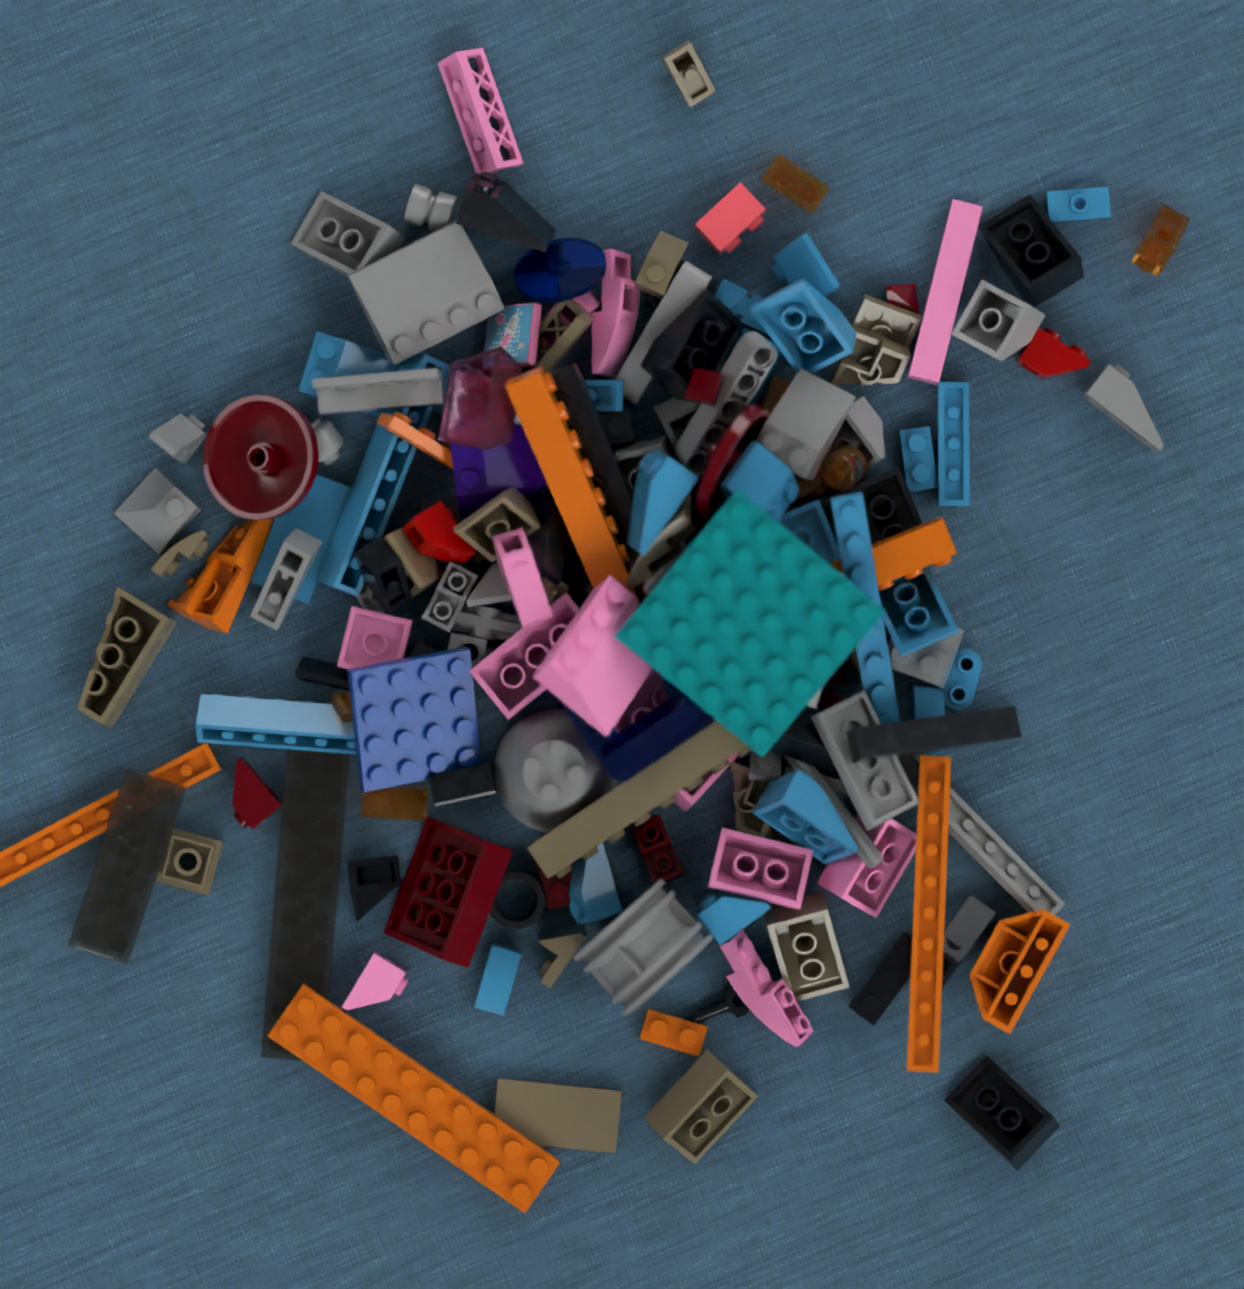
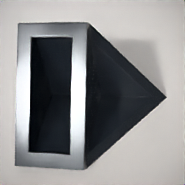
M398 855L347 861L350 894L356 921L358 922L396 887L401 886Z

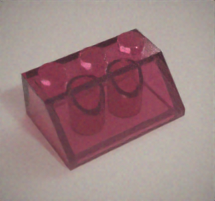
M502 346L450 365L438 436L441 441L483 450L512 441L516 410L505 385L507 380L521 375L523 367Z

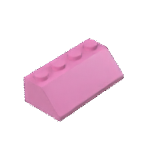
M567 593L550 605L553 620L520 629L469 671L508 720L547 690L532 676L579 610V607Z

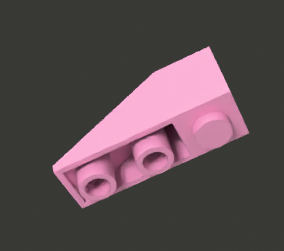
M523 528L492 536L496 560L522 627L526 628L553 620L541 578Z

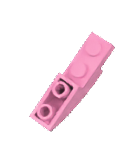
M614 249L602 250V257L605 261V271L602 276V311L592 313V317L595 320L592 322L591 364L592 374L615 379L625 362L635 332L640 290L635 288V281L631 280V255Z
M742 929L720 945L721 950L733 969L726 978L741 1000L762 1023L794 1047H798L814 1031L809 1019L802 1012L793 992L789 989L784 979L772 980L767 967L764 966L755 951L752 941Z

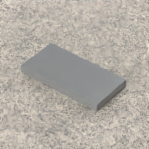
M865 690L811 717L866 830H870L920 804L897 756L857 763L852 762L846 732L856 727L881 724Z

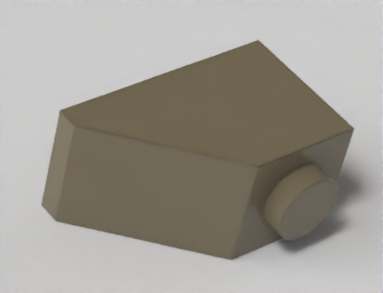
M660 230L635 281V288L662 300L670 287L689 243Z

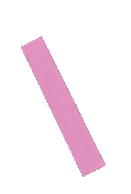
M952 199L907 378L934 385L939 384L983 206Z

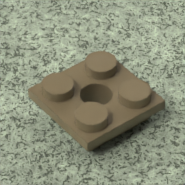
M169 827L155 882L209 896L224 841ZM186 852L194 854L197 859V865L191 871L185 870L180 864L181 856Z

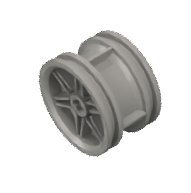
M662 878L572 957L576 962L582 959L587 964L583 970L586 974L591 972L612 996L610 1001L614 1005L620 1002L624 1006L621 1011L624 1017L663 986L714 938L711 933L705 936L701 933L700 929L703 927V924L700 921L696 922L674 898L676 894L673 890L669 893L663 890L662 886L666 882Z

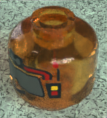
M842 445L834 449L824 457L820 467L825 483L838 491L849 489L863 479L867 470L866 460L862 453L850 445Z

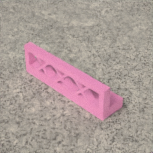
M483 47L454 52L438 62V67L475 172L479 174L482 172L494 174L499 170L514 168L524 164ZM475 57L479 68L478 74L471 69L468 58ZM480 87L487 91L489 96L488 102L481 98L479 93ZM490 115L497 120L500 127L498 131L491 127ZM500 145L508 150L511 160L503 161L499 150Z

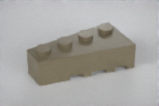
M119 587L116 588L115 600L105 622L106 627L101 643H98L95 652L97 655L92 670L89 671L77 710L109 728H113L178 623Z

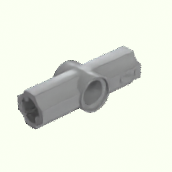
M464 605L452 630L469 633V636L507 641L523 627L519 617L516 615L502 613V610L485 606L467 607V605Z

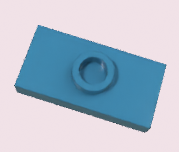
M1109 186L1046 192L1047 216L1053 223L1111 218Z

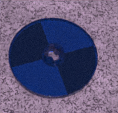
M579 238L552 240L546 252L531 249L519 260L514 270L515 284L521 294L535 301L561 302L587 293L602 280L607 268L606 258L602 249L591 241Z

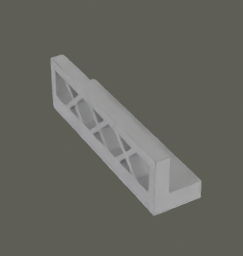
M438 368L312 379L313 389L317 391L318 413L320 415L444 404L442 372Z

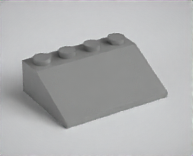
M456 221L348 275L385 358L394 365L505 309L493 281L462 225L456 224Z

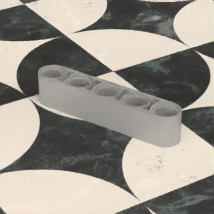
M685 261L615 378V380H623V398L634 405L639 403L653 380V377L640 365L654 339L707 289L713 278L688 261Z
M748 332L739 340L720 371L724 376V380L715 407L701 403L674 448V456L678 462L696 476L704 473L708 463L707 455L711 447L715 443L718 444L729 426L746 410L776 360L777 352L775 348L759 332Z

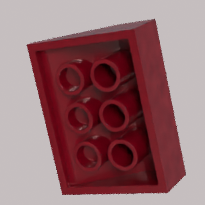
M427 817L383 933L443 961L469 968L513 850L434 818Z

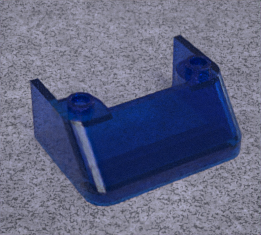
M663 676L661 685L669 699L618 734L613 728L609 735L605 737L589 723L584 726L575 712L565 703L560 705L608 775L614 780L621 782L628 781L708 727L715 718Z

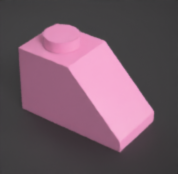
M375 952L342 1008L351 1010L387 1001L393 997L394 993L400 996L409 982L405 978L408 971Z

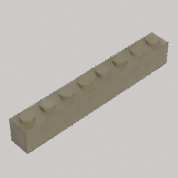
M715 720L531 843L527 849L548 879L553 875H556L559 879L574 869L571 863L580 857L584 862L599 852L598 845L606 840L612 844L626 834L623 830L632 822L636 827L652 817L649 813L650 810L658 805L662 809L666 808L678 799L675 795L683 788H686L688 792L704 782L701 776L710 770L714 774L718 773L730 765L727 760L729 757L737 752L742 757L752 749Z

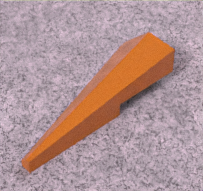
M275 518L270 520L247 519L242 526L236 524L206 558L207 565L196 579L190 577L185 583L188 588L177 600L172 598L167 606L207 629L228 634Z

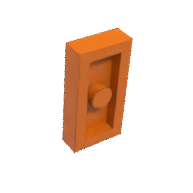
M648 1008L639 1039L699 1057L708 1026Z

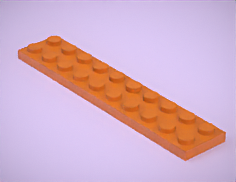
M304 983L267 1035L523 1213L527 1212L561 1163V1160Z

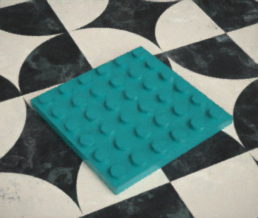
M737 488L616 633L615 637L763 758L885 613V609Z

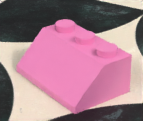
M857 813L854 819L883 855V860L877 866L870 869L856 852L829 863L817 884L877 918L916 852L917 834L892 818L870 830H866Z
M722 828L708 887L800 910L814 850Z

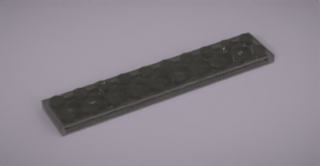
M287 749L261 1057L303 1061L267 1036L303 983L329 1000L350 754Z

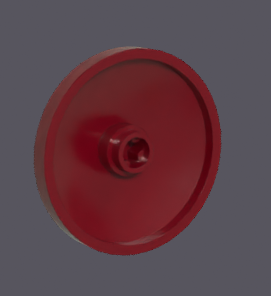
M251 395L238 399L228 405L216 417L207 433L203 448V469L206 482L215 499L225 509L239 517L253 520H270L289 513L307 496L317 474L319 451L312 425L296 406L284 399L268 395Z
M758 404L749 406L729 426L718 444L715 443L711 447L707 455L708 463L698 490L695 507L697 516L709 522L726 502L720 485L751 441L757 440L765 422L770 416L769 410Z

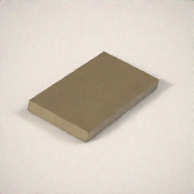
M498 1078L494 1114L540 1146L616 1153L622 1090Z

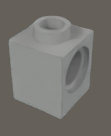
M451 632L448 650L465 647L469 644L477 646L479 655L476 660L472 661V668L493 652V648L488 647V640Z

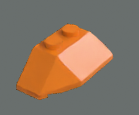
M1044 909L998 921L969 973L970 982L983 1020L1008 1034L1012 1032L1071 924Z

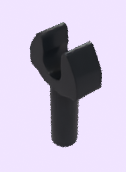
M730 986L726 988V995L723 1000L693 1011L697 1023L725 1012L733 1013L739 1018L745 1015L749 1008L745 1004L741 1006L734 1005L733 998L738 994Z

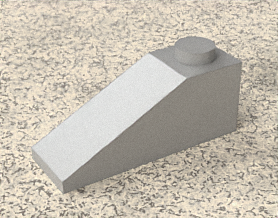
M1108 364L1082 397L1153 452H1159L1164 445L1134 383L1128 379L1131 375L1119 365L1112 367Z
M180 413L154 430L148 437L172 457L185 464L206 439L207 434L202 431L205 425L191 414L186 418Z
M296 527L280 548L250 617L278 631L313 565L323 543L322 541Z

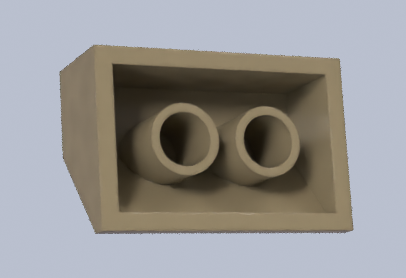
M707 1049L664 1097L653 1106L644 1119L667 1143L693 1164H696L757 1099L758 1095Z

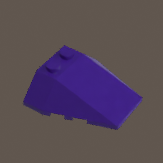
M480 396L446 400L453 470L461 522L502 492L512 487H515L527 499L543 487L551 493L512 403Z

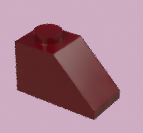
M240 758L236 761L232 806L236 812L233 816L243 828L249 826L253 830L279 810L283 803L245 758Z

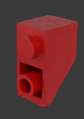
M1038 328L1031 342L1026 345L1015 363L1040 379L1085 370L1091 361L1086 358L1088 354L1078 346L1072 344L1071 347H1068L1060 342L1061 336L1053 330L1045 328L1043 331Z
M442 501L413 517L402 527L417 552L421 555L462 565L476 553L468 542L455 533L454 527L457 526L455 517L451 510L444 506Z

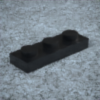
M905 932L901 934L848 1006L873 1026L911 976L912 937Z

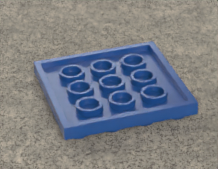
M461 647L347 669L360 790L369 792L428 780L430 775L481 765L473 676L469 672L472 669L471 651L469 648Z

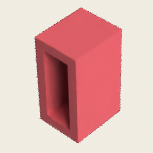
M740 182L695 224L694 229L719 256L725 250L730 254L742 243L739 237L747 230L751 233L754 232L765 221L762 216L765 214L766 209Z

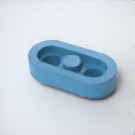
M962 649L957 651L944 686V704L952 710H963L970 706L973 701L982 667L981 658L973 650ZM963 659L971 661L972 667L970 670L965 671L961 668V661ZM955 689H961L964 692L962 700L957 701L954 699L953 692Z

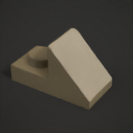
M689 40L662 56L666 72L673 78L685 103L689 107L716 92Z
M578 932L538 939V943L557 955L555 960L549 957L540 969L539 973L544 975L540 980L541 983L548 988L552 987L585 939V934Z

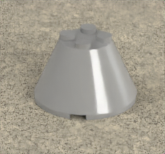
M565 709L541 710L519 720L503 737L494 760V780L497 793L503 805L518 821L542 832L551 831L615 788L617 783V758L612 744L576 712Z

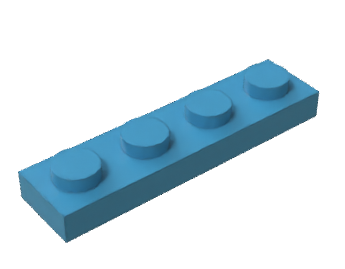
M939 382L937 385L938 507L970 506L969 382Z

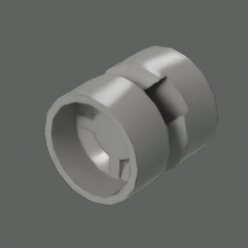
M415 184L406 207L404 222L414 226H422L424 223H427L429 230L435 232L451 224L457 204V196L444 192L434 196L432 189Z

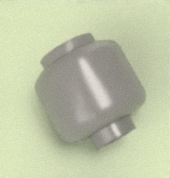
M317 417L311 420L310 424L315 432L318 443V463L323 461L325 465H328L341 456L338 450L343 446L344 440L330 420H321Z

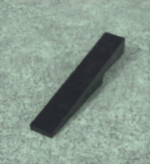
M1015 706L856 727L846 732L853 763L900 755L910 756L1021 737Z

